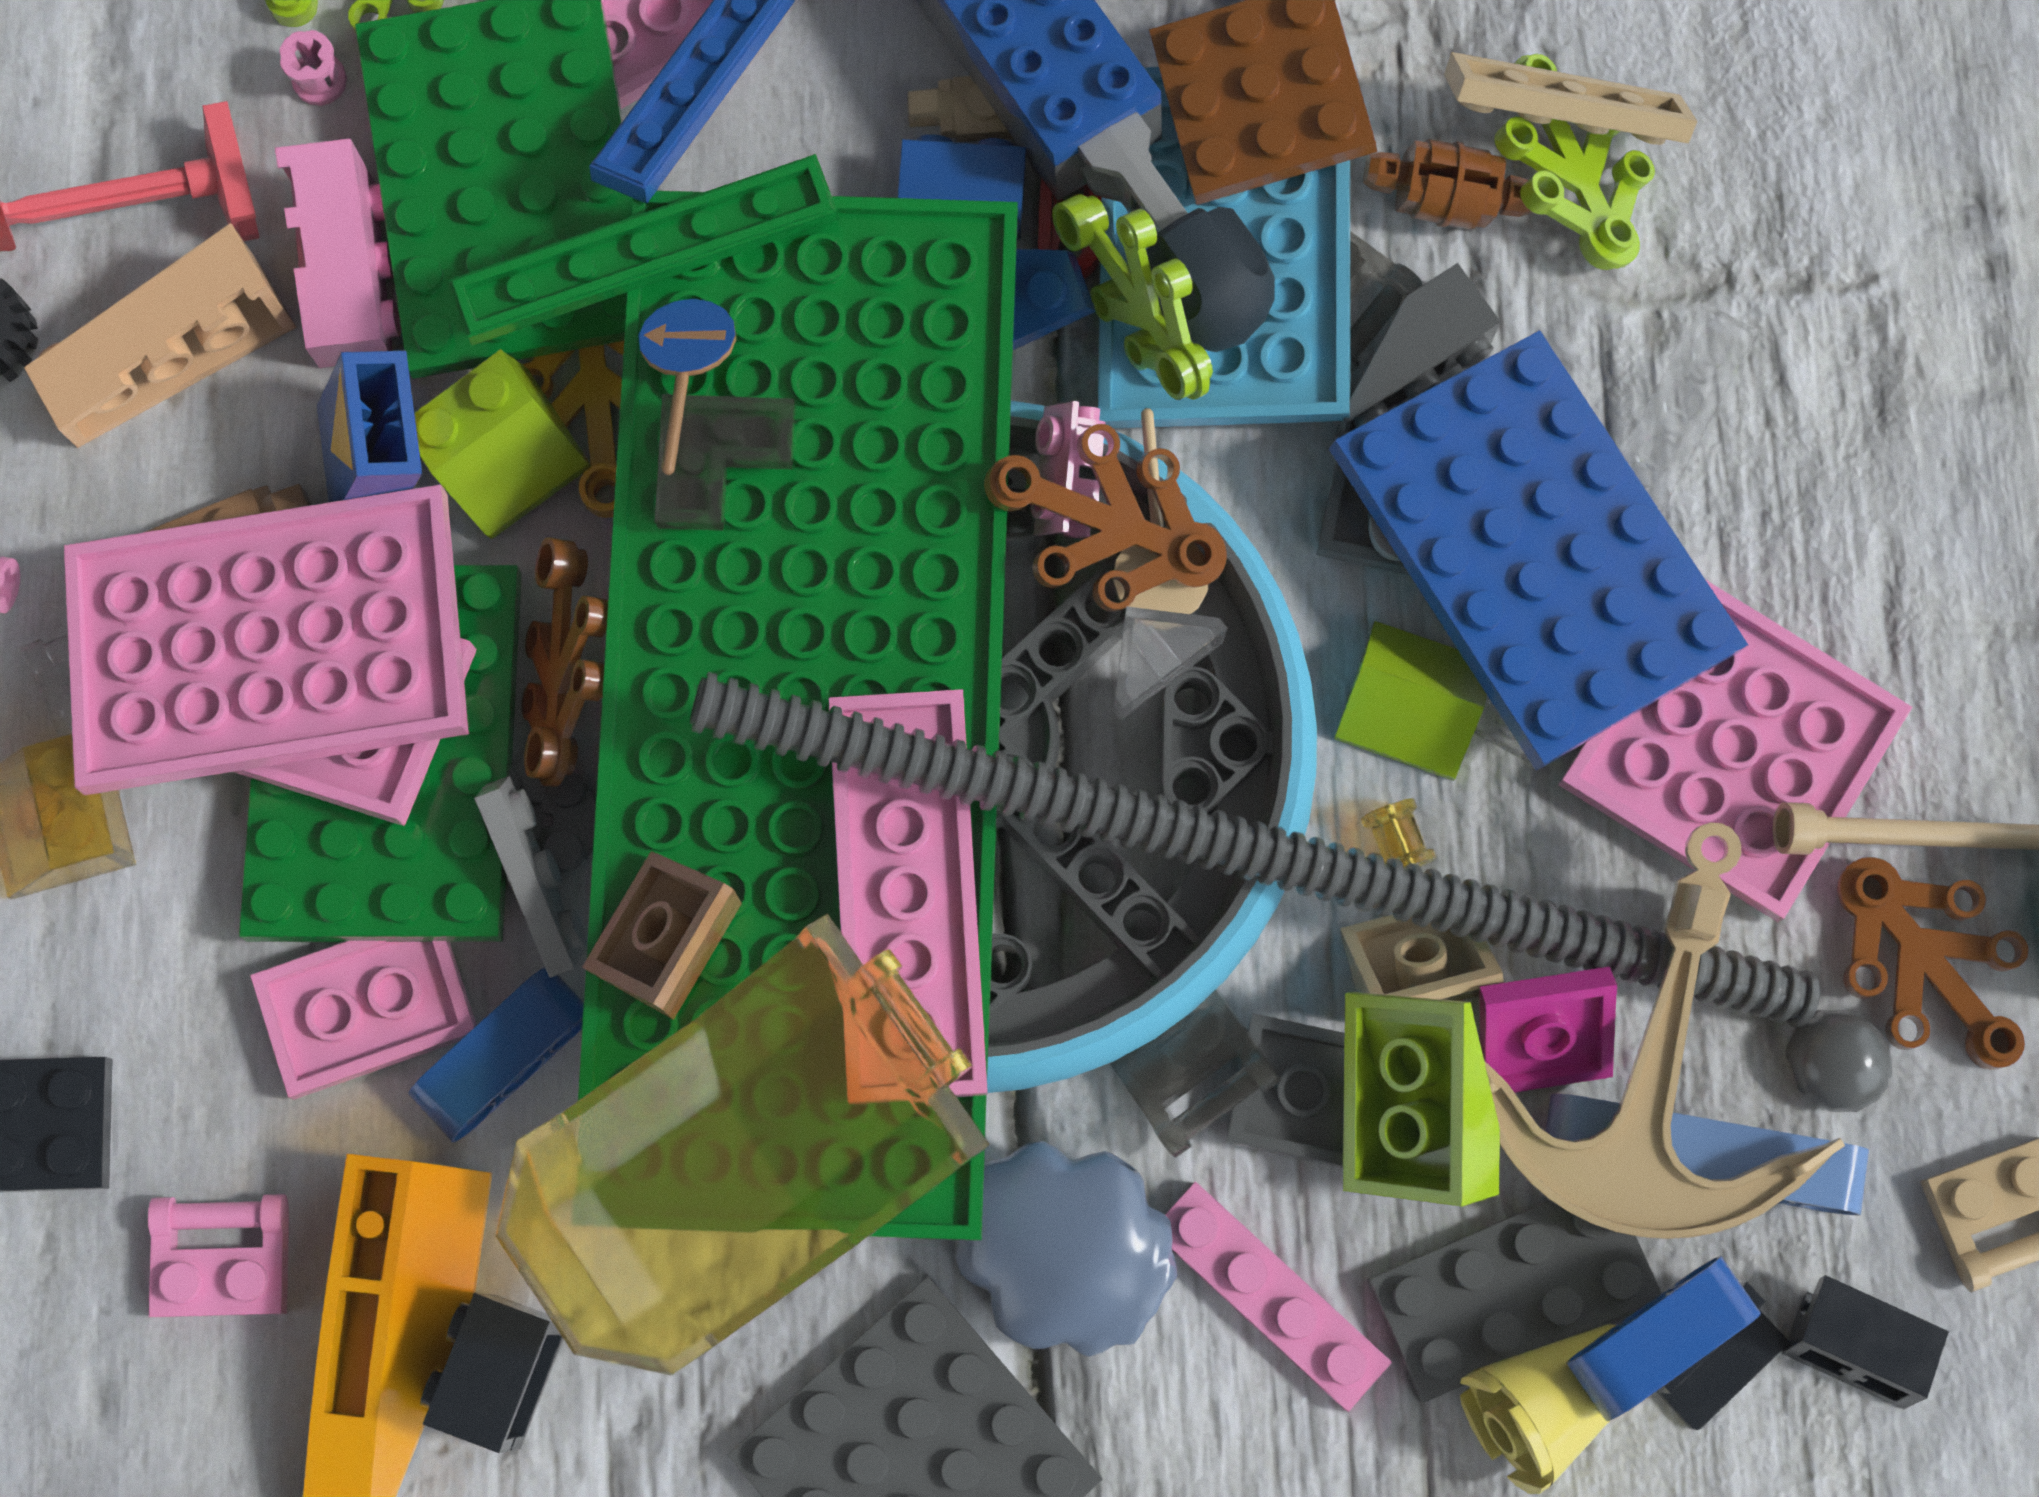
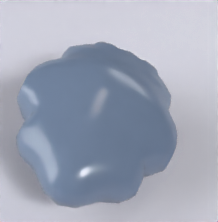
M1041 1141L1026 1143L1008 1157L984 1162L982 1241L958 1240L955 1259L962 1276L972 1284L990 1292L995 1325L1002 1333L1015 1342L1032 1349H1045L1059 1344H1068L1076 1352L1090 1357L1103 1353L1113 1346L1135 1344L1143 1333L1146 1324L1157 1313L1165 1294L1172 1287L1178 1276L1176 1259L1172 1252L1173 1239L1170 1220L1160 1211L1148 1206L1142 1176L1134 1167L1116 1155L1102 1151L1071 1160L1056 1147Z

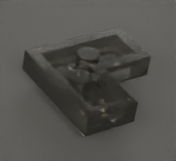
M662 394L655 523L658 529L724 531L727 467L793 470L796 412L794 399L686 395L675 470L671 475L664 474L662 472V461L673 395Z

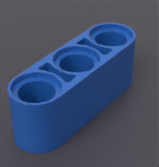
M545 967L540 969L429 1068L408 1092L409 1096L452 1143L462 1139L582 1030L584 1002L559 975L549 977Z
M1718 1256L1683 1277L1572 1356L1566 1364L1604 1420L1608 1422L1629 1411L1752 1323L1760 1316L1761 1312L1723 1257Z

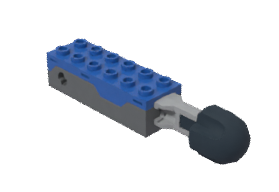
M916 0L973 82L981 90L1018 146L1026 147V157L1057 201L1087 184L1094 195L1121 202L1128 213L1137 209H1143L1150 215L1157 231L1156 243L1146 249L1151 271L1154 267L1175 258L1185 265L1192 280L1191 294L1181 298L1191 342L1197 343L1204 350L1212 352L1244 344L1264 323L1275 300L1274 274L1262 248L1234 209L1217 207L1206 212V210L1198 208L1187 213L1151 163L1152 158L1149 153V146L1162 139L1161 90L1095 0ZM1157 295L1158 301H1159V305H1160V309H1161V313H1162V315L1164 316V314H1163V309H1162V305H1161V300H1160L1159 296Z

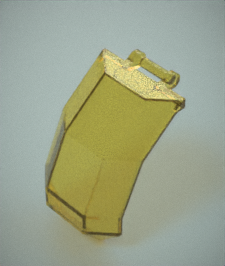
M828 914L807 925L791 943L697 1019L575 1104L516 1140L495 1237L574 1355L670 1376L674 1375L856 1247L989 1146L985 1137L949 1088L955 1080L966 1073L973 1065L961 1048L953 1051L898 973L903 966L891 949L883 951L863 965Z

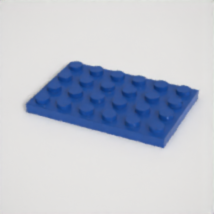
M1540 330L1337 438L1329 448L1331 454L1536 771L1738 654L1748 646L1741 632Z

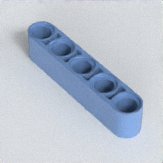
M1551 1094L1545 1132L1553 1137L1571 1141L1590 1138L1608 1126L1616 1114L1620 1103L1577 1095ZM1673 1113L1671 1121L1672 1146L1680 1162L1693 1174L1711 1180L1729 1179L1780 1155L1831 1142L1825 1139ZM1844 1143L1845 1146L1834 1153L1799 1189L1778 1204L1834 1214L1860 1216L1869 1149Z

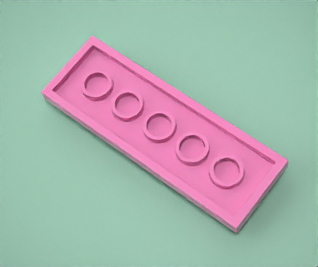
M963 689L829 698V711L832 706L842 708V715L850 717L856 711L862 713L863 721L871 722L874 717L883 719L884 726L891 728L896 722L903 724L904 732L910 734L915 728L924 730L925 738L932 739L935 734H940L945 737V743L952 745L956 739L962 740L966 744ZM832 762L850 1102L854 1104L988 1095L970 805L961 804L959 796L953 795L949 800L941 799L939 791L934 789L928 795L920 793L919 785L912 784L908 789L900 788L897 779L891 778L887 784L879 782L878 774L870 773L867 778L859 777L858 769L850 767L844 773L838 771L837 763Z

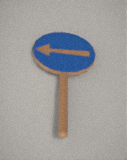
M687 299L669 303L650 315L644 321L639 333L640 351L649 366L663 374L676 376L662 461V472L666 475H671L675 470L689 376L702 374L719 366L731 354L736 342L733 319L724 308L711 301Z

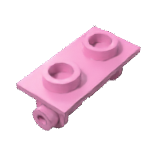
M1076 401L1044 407L1043 417L1037 426L1035 438L1036 448L1040 453V477L1099 501L1100 490L1098 481L1079 478V468H1091V466L1079 457L1077 440L1080 434L1092 425L1106 424V422L1099 420V408L1079 406V402ZM1091 434L1088 441L1091 452L1097 456H1102L1104 437L1100 434ZM1030 504L1032 516L1035 518L1034 535L1064 533L1065 537L1085 539L1090 537V527Z

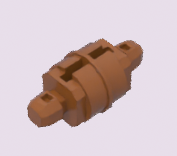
M1433 139L1425 140V142L1415 140L1404 152L1402 160L1398 153L1377 152L1369 155L1365 161L1362 180L1367 187L1386 194H1391L1394 190H1397L1395 199L1396 212L1409 214L1411 219L1436 223L1437 227L1453 226L1469 230L1475 229V227L1485 228L1497 217L1498 212L1500 215L1515 217L1528 215L1532 212L1524 205L1520 194L1522 186L1528 179L1509 175L1504 179L1506 169L1505 157L1491 155L1490 151L1486 149L1465 146L1460 141L1449 143Z

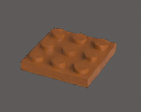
M1245 0L1149 29L1197 205L1377 152L1375 137L1335 0Z

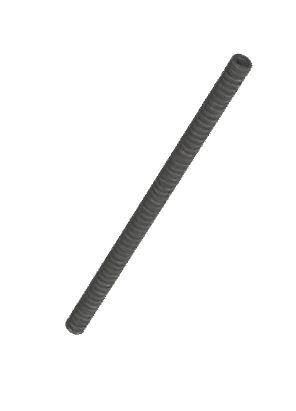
M708 672L705 678H701L692 707L690 724H692V732L700 734L704 728L713 730V737L722 739L726 733L734 736V743L742 745L746 739L755 741V749L764 750L767 745L774 746L775 753L784 756L788 750L796 752V759L803 762L807 760L808 756L815 757L817 765L826 767L829 761L837 763L838 771L844 773L850 767L858 769V776L867 778L870 773L878 774L879 782L885 784L890 782L891 778L897 779L900 788L908 789L912 784L919 785L920 793L926 795L931 793L932 789L938 790L941 799L949 800L953 795L959 796L960 803L967 806L972 804L973 800L979 801L982 810L990 811L993 806L1000 807L1001 814L1005 816H1011L1014 811L1020 812L1021 820L1027 822L1032 821L1035 816L1040 818L1042 826L1051 827L1054 822L1060 823L1061 830L1068 833L1072 832L1076 827L1080 829L1083 837L1090 838L1095 833L1100 834L1101 841L1105 843H1111L1117 838L1120 839V844L1124 848L1130 849L1135 844H1139L1141 852L1146 854L1153 853L1155 849H1158L1160 856L1165 859H1171L1176 854L1179 855L1181 863L1187 865L1192 864L1194 860H1198L1202 869L1210 870L1214 865H1217L1220 873L1230 875L1236 870L1240 879L1248 881L1257 876L1259 883L1266 886L1277 881L1279 889L1284 891L1291 890L1293 886L1303 896H1309L1314 891L1316 892V897L1322 901H1329L1332 897H1335L1336 903L1344 907L1354 902L1356 909L1363 912L1369 911L1373 907L1376 915L1386 917L1392 912L1396 921L1406 922L1412 918L1415 926L1426 927L1431 923V927L1437 932H1446L1450 928L1453 936L1460 938L1465 937L1469 933L1472 941L1478 943L1484 942L1488 938V942L1493 947L1500 948L1507 944L1509 950L1516 953L1523 952L1526 949L1527 954L1534 958L1542 957L1545 954V958L1549 962L1559 963L1564 960L1568 967L1578 968L1582 965L1585 970L1610 966L1614 978L1620 975L1624 982L1635 983L1639 981L1646 988H1654L1655 986L1658 989L1660 988L1673 950L1665 932L1661 930H1655L1651 933L1646 926L1636 925L1632 928L1631 924L1624 920H1617L1613 923V920L1606 915H1598L1594 918V915L1587 910H1579L1575 913L1571 906L1565 904L1556 908V904L1547 899L1537 903V899L1528 894L1518 898V894L1510 889H1505L1499 893V889L1492 884H1486L1480 888V884L1473 879H1466L1461 883V879L1451 873L1446 874L1442 878L1441 873L1433 868L1427 869L1423 873L1422 868L1414 863L1407 864L1404 868L1403 863L1399 859L1390 858L1384 862L1383 857L1374 852L1364 857V852L1356 847L1350 848L1345 852L1344 846L1337 842L1330 843L1326 847L1324 840L1319 837H1313L1306 841L1304 834L1297 831L1286 836L1284 828L1275 826L1268 831L1266 830V825L1260 821H1254L1249 826L1246 819L1242 816L1236 815L1231 820H1227L1225 812L1216 810L1209 815L1207 814V809L1201 805H1195L1190 810L1187 809V804L1183 800L1177 799L1172 804H1168L1167 798L1164 795L1156 794L1150 799L1147 798L1146 791L1139 788L1131 794L1127 792V787L1124 784L1117 783L1113 788L1107 787L1106 780L1102 778H1096L1092 783L1087 782V776L1084 773L1077 772L1073 777H1069L1065 768L1056 767L1053 772L1047 771V766L1043 762L1037 761L1033 766H1028L1025 757L1016 756L1013 761L1006 760V754L1003 751L997 750L991 756L986 754L985 747L981 745H976L972 750L966 749L965 742L959 739L953 741L951 745L945 743V737L940 734H935L932 739L925 738V733L922 729L915 728L910 734L904 732V726L900 723L895 722L891 728L884 726L883 719L874 717L871 722L863 721L862 713L856 711L848 717L842 715L841 707L832 706L830 711L822 710V705L819 701L812 700L809 706L801 704L800 696L792 694L788 700L780 698V692L775 689H770L768 694L759 693V686L750 683L747 689L738 687L737 679L729 677L726 683L717 681V674ZM1714 945L1700 955L1693 996L1702 1003L1713 1001L1717 1007L1729 1008L1731 1006V1008L1739 1013L1750 1011L1754 1017L1765 1018L1768 1016L1773 1022L1783 1023L1786 1021L1792 1027L1801 1028L1812 1019L1817 1010L1820 1000V986L1817 975L1811 971L1804 970L1799 972L1795 967L1789 965L1780 967L1775 961L1767 960L1762 962V960L1753 955L1743 957L1740 952L1734 950L1725 953V950L1720 946Z

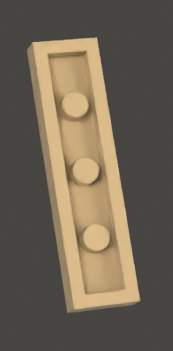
M1451 52L1444 72V76L1456 100L1465 108L1479 113H1491L1494 108L1514 111L1522 118L1535 123L1548 124L1552 119L1573 122L1579 128L1594 134H1607L1609 129L1631 133L1635 138L1654 145H1662L1666 140L1689 144L1698 122L1682 96L1669 92Z

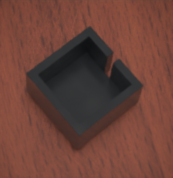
M474 1293L470 1304L461 1302L452 1317L446 1335V1340L454 1343L445 1368H434L421 1397L420 1405L428 1408L423 1425L496 1453L521 1449L570 1322L498 1295Z

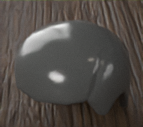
M1823 1010L1816 1012L1804 1027L1795 1029L1786 1046V1057L1791 1063L1798 1090L1807 1095L1808 1099L1830 1112H1858L1878 1101L1889 1087L1888 1079L1892 1077V1058L1888 1043L1872 1023L1845 1010Z

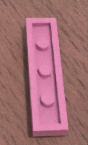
M1196 1181L1165 1214L1171 1222L1172 1251L1346 1412H1349L1392 1363L1391 1360Z

